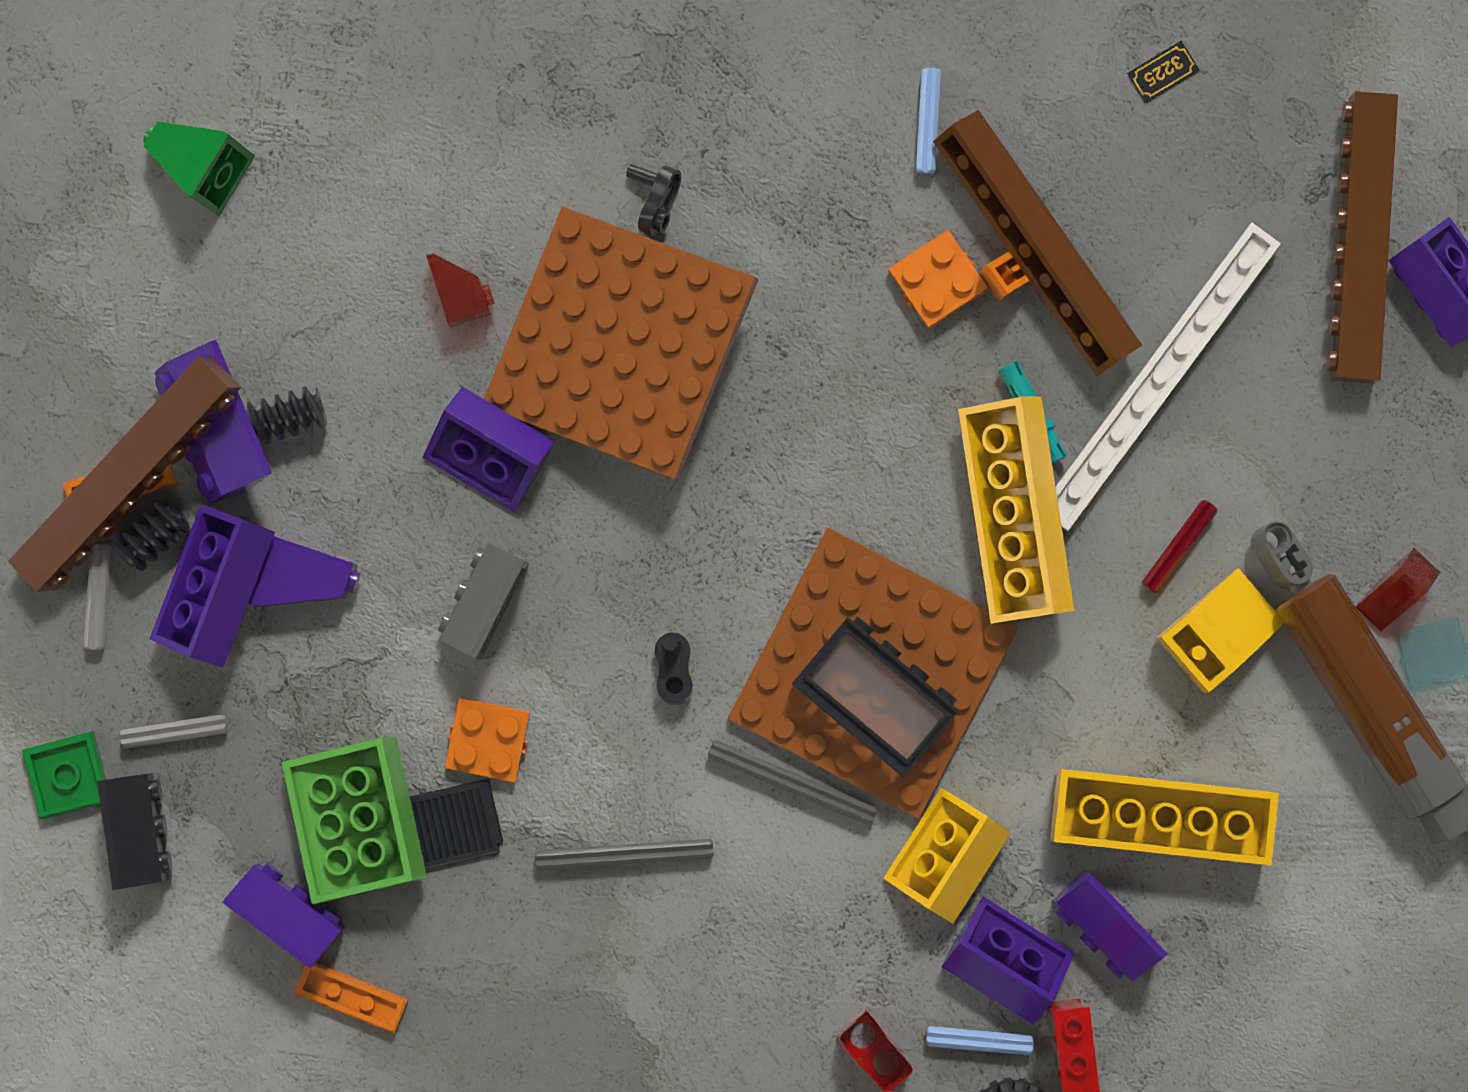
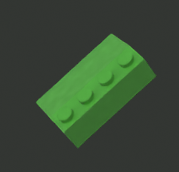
M381 737L282 762L312 904L427 878L397 737Z

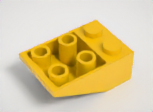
M1237 568L1157 636L1156 639L1203 693H1209L1247 660L1284 623L1278 613L1241 570Z

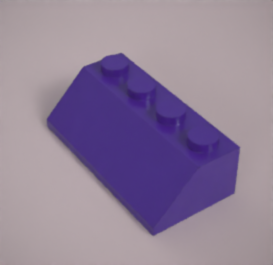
M217 340L210 341L171 359L154 372L156 376L155 384L160 395L162 396L198 356H212L231 376ZM238 392L234 395L236 398L234 404L225 412H218L210 421L212 424L211 428L202 437L194 438L186 446L188 452L185 457L192 463L197 474L198 489L203 496H206L209 505L247 492L272 474Z

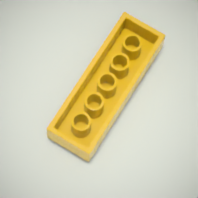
M1042 396L1017 397L958 409L991 624L1075 611Z
M1057 768L1050 840L1060 843L1272 866L1279 793Z

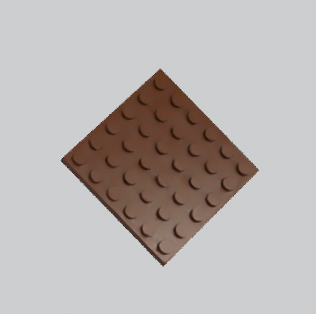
M561 207L484 400L522 422L678 481L758 279L747 273Z
M827 527L728 719L919 819L1019 627L1008 621L991 624L989 611ZM858 616L874 630L870 635L880 644L887 640L902 653L898 658L908 668L914 663L929 676L926 681L927 684L936 691L943 687L957 699L954 706L960 711L904 778L846 731L826 712L815 705L802 692L791 685L847 617L854 621ZM847 633L810 676L815 683L906 759L944 715Z

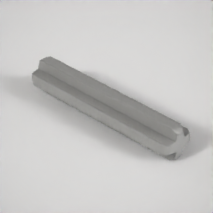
M95 544L91 548L93 553L89 557L84 648L88 650L104 649L111 547L107 544Z
M214 715L123 729L120 731V742L124 749L225 734L228 728L225 715Z

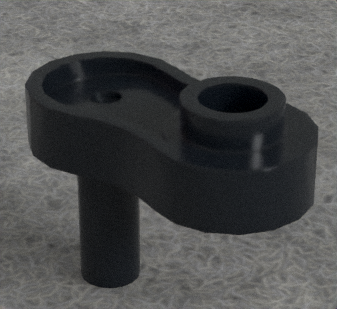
M630 164L626 171V177L652 187L650 195L641 210L638 229L642 233L655 237L659 232H664L670 222V212L668 211L680 188L681 171L665 165L657 174Z
M670 632L661 636L655 644V655L659 665L657 690L664 702L669 705H680L689 700L693 693V683L689 674L691 649L689 642L683 635ZM673 682L681 683L682 691L678 694H671L669 692L670 684Z

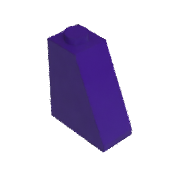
M273 536L270 550L266 554L258 575L257 584L253 588L248 604L256 607L346 599L348 592L354 593L360 579V573L356 572L358 564Z

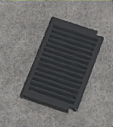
M489 778L410 796L425 870L500 853L497 843L503 842V836Z

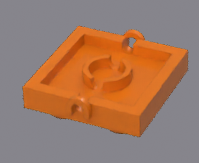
M946 230L889 268L890 275L903 292L901 296L905 304L909 308L911 306L914 308L928 330L988 291L987 285L974 268V261H971L968 253L963 252L949 230Z
M460 696L454 724H450L448 735L450 744L445 768L515 783L517 781L521 756L526 754L528 740L525 737L531 711Z

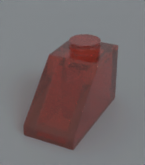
M434 253L426 255L447 323L451 328L492 315L489 306L495 304L489 283L482 285L478 276Z
M1413 548L1389 569L1355 607L1382 632L1429 591L1441 572L1417 549Z

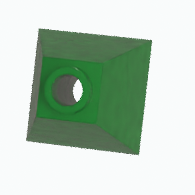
M157 122L156 125L148 128L143 139V147L188 196L217 216H220L255 157L252 152L233 137L219 130Z

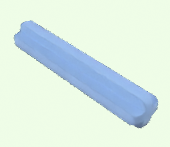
M925 68L921 73L916 171L920 174H933L936 170L937 147L932 141L938 135L941 71L936 68Z
M935 1026L928 1027L926 1032V1044L929 1047L1027 1056L1031 1055L1033 1051V1037L1030 1035Z

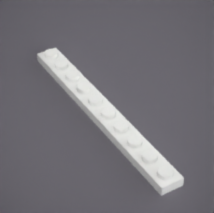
M1254 223L1247 227L1057 483L1056 493L1061 526L1066 532L1071 528L1281 243Z

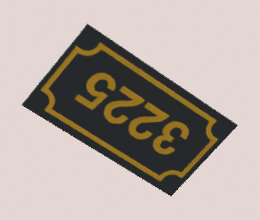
M1181 40L1127 74L1144 102L1147 103L1200 70Z

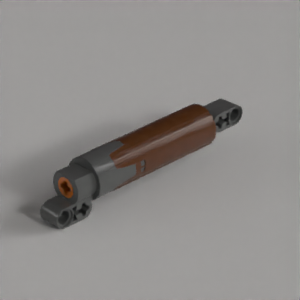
M1275 521L1257 529L1251 537V547L1273 583L1282 589H1290L1293 593L1277 606L1276 612L1406 818L1413 819L1418 817L1434 843L1450 841L1467 831L1468 782L1466 783L1336 575L1327 574L1311 582L1310 578L1313 573L1312 562L1287 524ZM1268 532H1271L1276 536V548H1273L1268 544ZM1285 552L1286 556L1279 560L1277 555ZM1291 566H1293L1295 569V572L1292 573V576L1288 573V570L1291 568Z

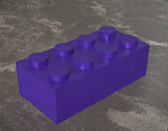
M201 504L149 639L188 657L223 668L232 650L234 638L244 618L245 609L253 588L257 584L258 575L266 554L270 550L275 532Z

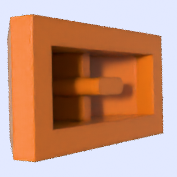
M1010 252L985 265L979 273L998 303H1001L1030 282Z

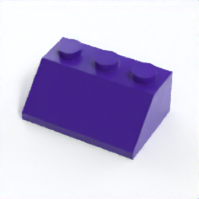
M1448 217L1388 261L1393 266L1396 276L1406 284L1414 295L1416 304L1432 320L1439 336L1446 340L1452 348L1468 337V241L1452 219Z
M462 386L444 409L422 458L512 512H515L544 465L555 441Z
M259 863L253 865L222 903L308 968H312L322 960L345 929V927L339 924L342 918L326 906L321 910L310 902V893L299 885L295 884L291 888L281 880L284 876L283 873L271 864L266 863L264 867Z
M1084 870L1053 899L1059 906L1054 911L1068 927L1075 923L1084 932L1079 938L1093 953L1100 949L1109 958L1105 965L1118 979L1125 975L1133 981L1168 954L1092 874Z
M983 896L953 942L941 967L1034 1025L1053 1002L1074 953Z

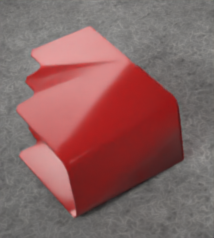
M863 1012L838 1035L849 1055L883 1091L889 1092L912 1074L913 1068L910 1061L890 1040L869 1012ZM857 1023H867L874 1029L875 1039L866 1048H858L850 1040V1030ZM882 1050H890L898 1057V1068L891 1075H881L874 1068V1057Z

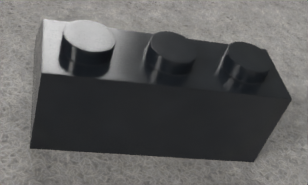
M148 773L97 781L112 890L169 880L168 873L172 872L173 867L170 852L164 851L163 837H167V823L164 815L159 816L157 801H162L160 780H154V774Z

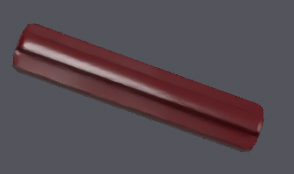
M1207 500L1200 501L1142 580V584L1151 592L1157 593L1161 590L1214 518L1218 509Z

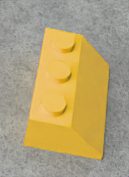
M941 787L883 879L953 924L1011 832Z

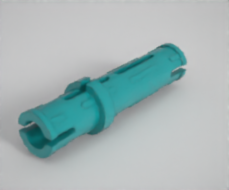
M1019 360L998 370L1012 398L1037 397ZM1044 412L1052 464L1067 457L1068 454L1053 428L1056 426L1053 419L1049 420Z

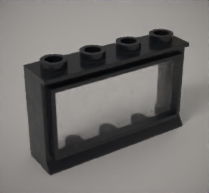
M858 616L854 621L847 617L791 685L802 692L815 705L826 712L846 731L904 778L960 711L954 706L957 699L943 687L936 691L927 684L926 681L929 676L914 663L909 668L898 659L902 653L887 640L880 644L870 635L874 630Z

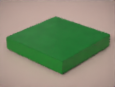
M94 731L22 750L40 820L100 804L97 781L106 780Z

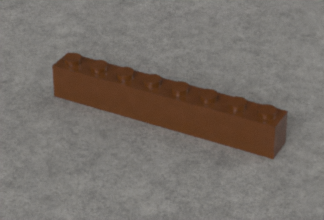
M1355 91L1348 98V101H1344L1342 106V123H1347L1346 137H1341L1339 156L1340 158H1345L1344 172H1339L1337 181V192L1342 194V208L1338 207L1335 215V228L1340 229V242L1334 245L1333 264L1338 265L1337 279L1333 278L1330 292L1331 300H1336L1335 314L1330 315L1328 334L1329 336H1334L1333 350H1328L1326 358V370L1331 371V381L1374 384L1381 380L1398 94Z
M979 110L955 122L932 141L1096 377L1142 346V343Z
M198 356L8 562L36 592L56 591L61 588L69 579L67 573L75 565L83 564L92 555L93 551L91 548L98 540L103 541L116 529L114 523L122 515H128L139 505L140 500L138 498L146 489L151 490L161 482L164 477L162 472L169 464H176L188 452L186 446L194 438L202 437L211 428L212 424L210 421L218 412L223 413L236 401L234 395L242 387L212 356Z

